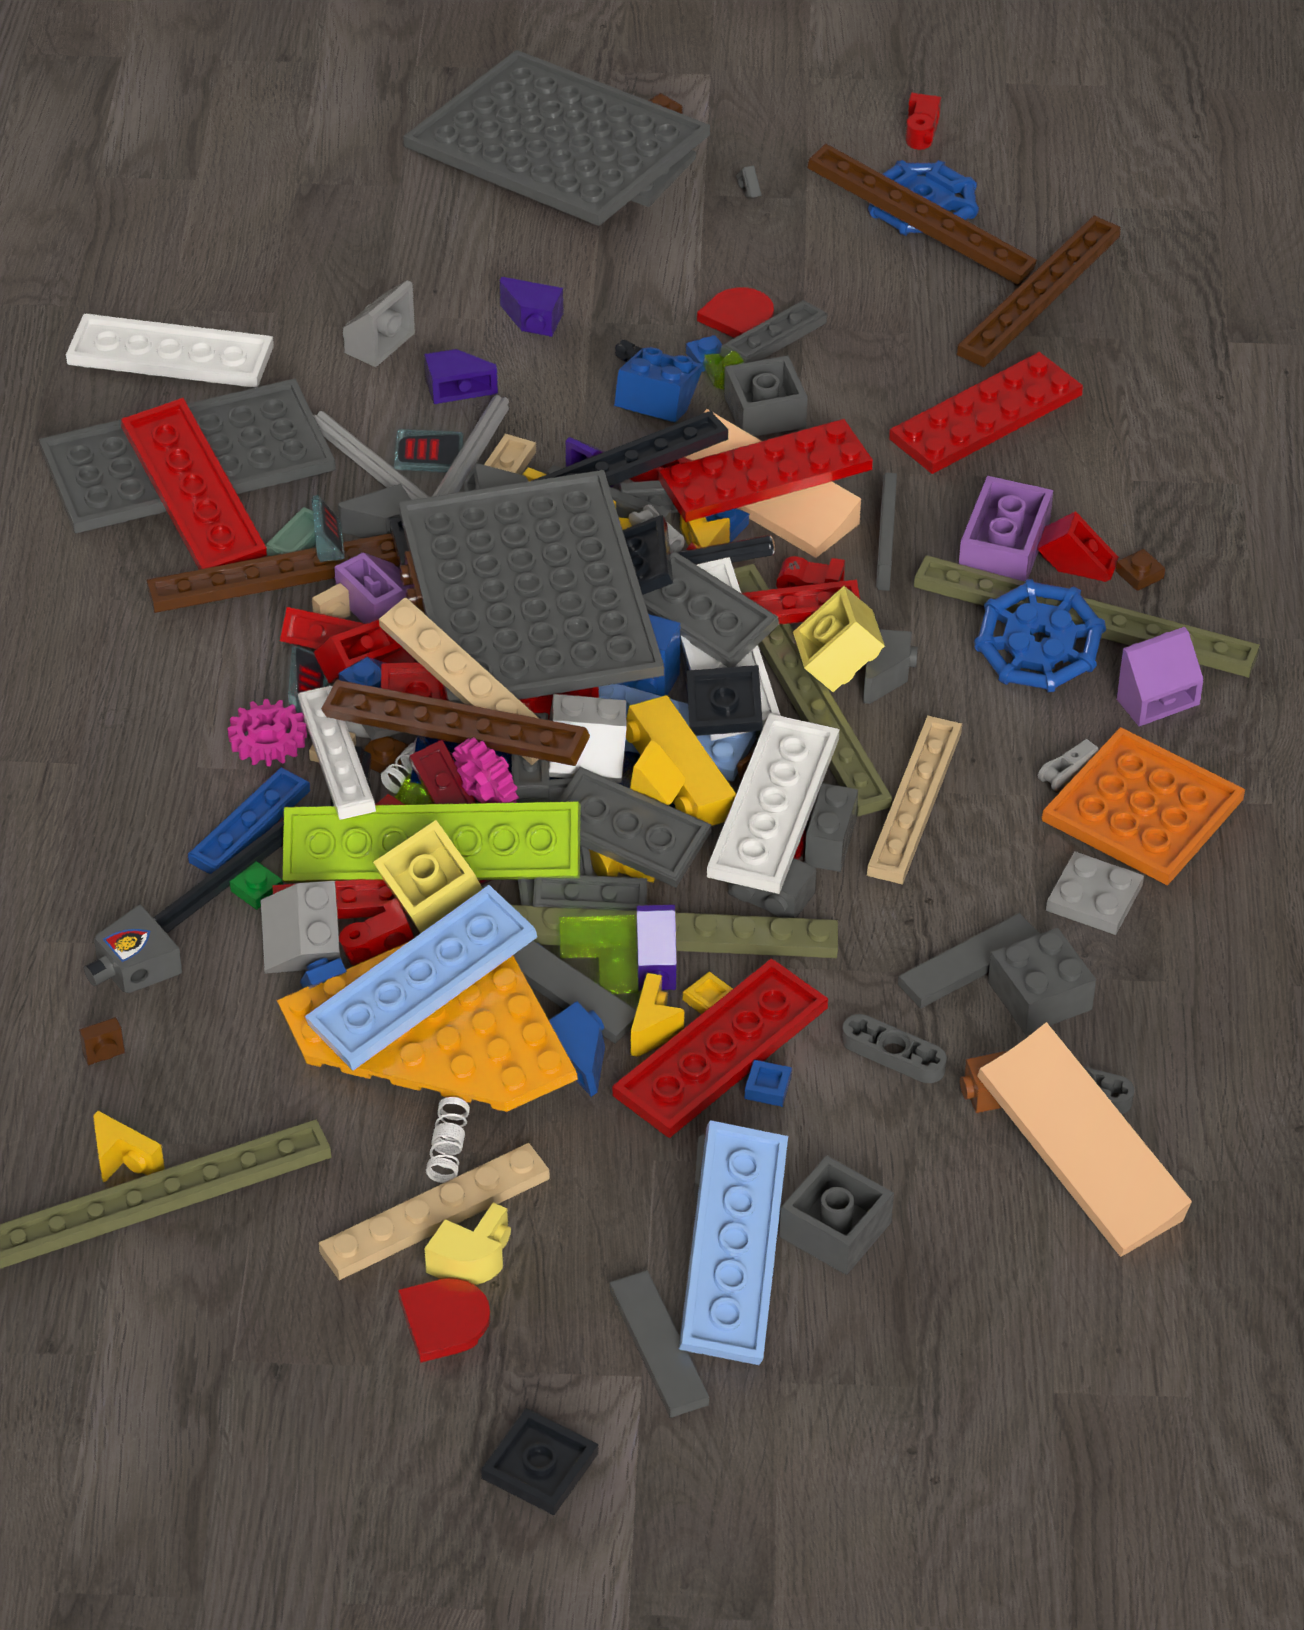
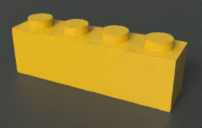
M665 695L630 705L626 718L627 741L634 745L640 756L651 740L657 742L685 777L684 785L673 800L675 808L709 823L711 826L725 822L736 793L669 697Z

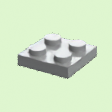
M1074 851L1047 900L1046 911L1116 935L1143 886L1144 875Z

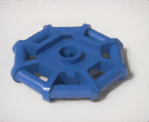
M900 160L895 163L894 167L882 174L948 211L955 210L956 212L953 214L964 220L975 218L979 212L975 198L977 183L973 178L964 177L947 167L944 161L938 160L936 163H906L904 160ZM961 193L963 198L956 197L955 194ZM870 203L868 207L869 214L873 218H880L899 230L900 234L907 236L908 233H923Z
M1027 579L1023 585L996 599H988L984 604L985 613L979 635L974 640V646L976 651L983 654L998 674L1001 683L1007 685L1010 682L1047 689L1049 693L1055 692L1056 687L1086 671L1092 672L1096 668L1097 663L1095 659L1102 633L1106 631V624L1103 619L1098 618L1081 596V590L1077 587L1064 588L1037 583L1033 579ZM1036 597L1062 601L1059 606L1037 603ZM1026 598L1028 599V603L1020 605L1014 613L1005 610ZM1072 607L1085 624L1075 625L1069 613ZM997 620L1006 624L1003 636L993 637ZM1043 632L1049 638H1043L1041 642H1036L1033 634ZM1087 637L1083 652L1079 653L1074 650L1077 638ZM1005 649L1007 653L1009 651L1013 656V661L1007 664L997 650ZM1062 660L1063 664L1067 661L1071 662V664L1054 673L1051 671L1055 668V664ZM1024 668L1035 671H1041L1043 672V674L1022 671L1020 669Z

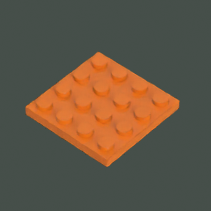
M1120 727L1043 810L1042 821L1168 886L1243 801L1245 789Z

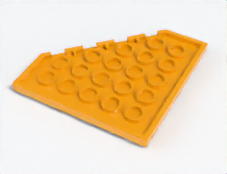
M405 944L346 969L347 972L345 974L332 977L314 988L306 987L277 1000L305 1062L309 1065L321 1067L322 1064L339 1067L343 1073L368 1079L371 1076L389 1079L393 1085L418 1091L421 1088L439 1091L443 1097H457L468 1103H471L472 1100L489 1103L493 1109L505 1112L578 1080L572 1062L513 955L353 1071L308 1026L305 1016Z

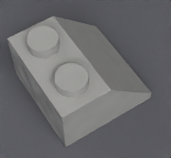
M407 280L385 292L343 327L344 350L346 354L373 367H377L415 334L412 282Z
M553 694L549 720L586 727L590 738L576 766L549 761V777L573 778L579 767H582L616 783H621L627 727L626 700Z
M335 881L297 883L261 900L265 973L307 971L306 967L322 958H328L329 962L340 958Z

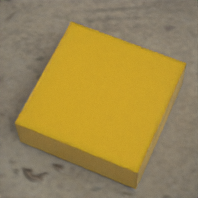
M709 971L683 991V1001L700 1014H703L733 988Z

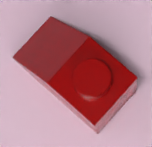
M1076 511L1045 526L1037 547L1043 558L1049 561L1058 572L1104 582L1112 579L1119 558Z
M378 619L331 636L313 653L330 684L339 680V672L362 659L370 657L381 661L403 647L379 626Z

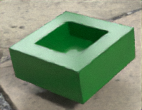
M257 861L230 881L231 892L256 910L261 907L262 899L273 895V885H283V879Z

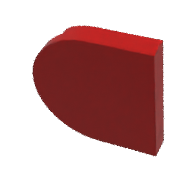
M746 287L730 288L718 293L697 312V321L736 338L774 316V304L766 294L759 290Z
M447 1278L398 1290L399 1301L420 1363L461 1353L473 1348L478 1344V1340L490 1325V1306L487 1297L477 1286L470 1282Z

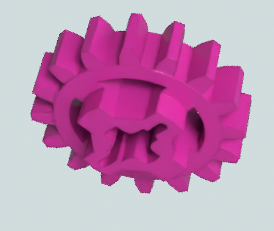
M264 699L263 705L260 706L252 701L250 702L249 710L239 708L238 717L230 718L231 726L228 727L229 742H231L232 752L239 751V759L241 760L251 757L252 765H256L260 760H265L266 766H271L272 760L275 759L283 764L285 763L286 755L296 757L298 756L297 748L305 747L307 728L306 723H304L303 713H296L294 705L284 708L283 700L277 701L275 705H270L269 700Z
M475 737L472 739L468 738L454 748L455 752L452 755L457 760L455 765L463 781L462 787L469 796L473 795L481 803H516L519 796L515 791L518 788L513 783V776L508 771L509 765L502 756H497L493 749L486 747L483 741L478 742Z

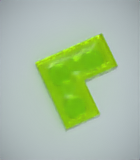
M636 915L559 918L561 958L599 957V981L601 987L612 994L638 993Z

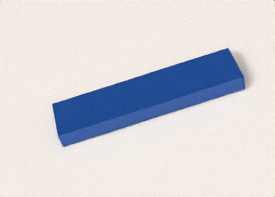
M282 767L278 769L188 853L189 863L208 874H212L270 830L284 816V807H294L310 792V782Z

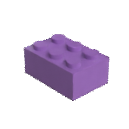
M987 476L961 540L959 564L1025 582L1029 578L1037 557V547L1043 530L1050 522L1053 490Z

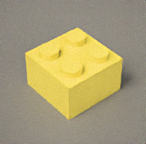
M845 586L793 631L804 669L832 692L842 684L848 683L854 677L855 672L868 661L874 660L881 652V649L885 647L873 610Z
M437 820L373 862L384 882L420 933L483 889L476 875Z

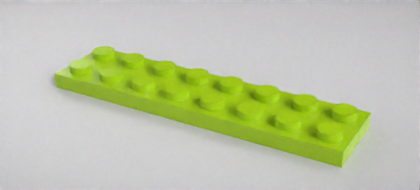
M579 802L376 805V812L339 820L335 806L284 807L283 881L285 883L358 879L383 880L373 862L435 820H437L478 880L580 878L581 804Z

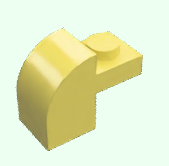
M492 1203L474 1231L444 1220L425 1247L426 1273L439 1279H460L474 1285L494 1278L503 1269L502 1249L506 1246L511 1234V1228L508 1226L507 1208Z

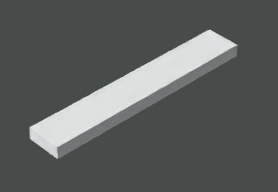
M327 686L298 693V700L339 820L376 812L374 799L346 722L328 718L321 710L333 687Z

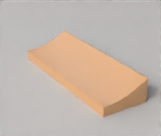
M714 414L728 428V440L685 456V458L693 461L758 443L761 440ZM831 481L737 509L749 513V519L817 558L860 524L861 498Z
M1047 1022L1015 1047L980 1068L977 1077L1120 1257L1184 1220L1192 1202Z

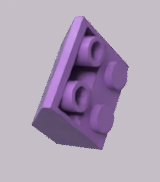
M364 552L334 567L336 585L341 583L349 590L350 611L365 624L381 618L406 597V589H409V586H402L400 570L397 566Z
M1185 627L1163 633L1160 636L1132 644L1123 649L1117 701L1139 727L1200 704L1203 676L1189 632Z

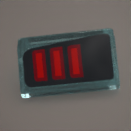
M398 429L394 468L396 470L447 472L464 445V434L454 431Z
M314 495L312 498L317 558L320 562L342 560L345 558L341 521L319 495Z
M292 646L288 700L289 706H295L296 713H302L298 693L327 687L328 681L313 652L298 646Z

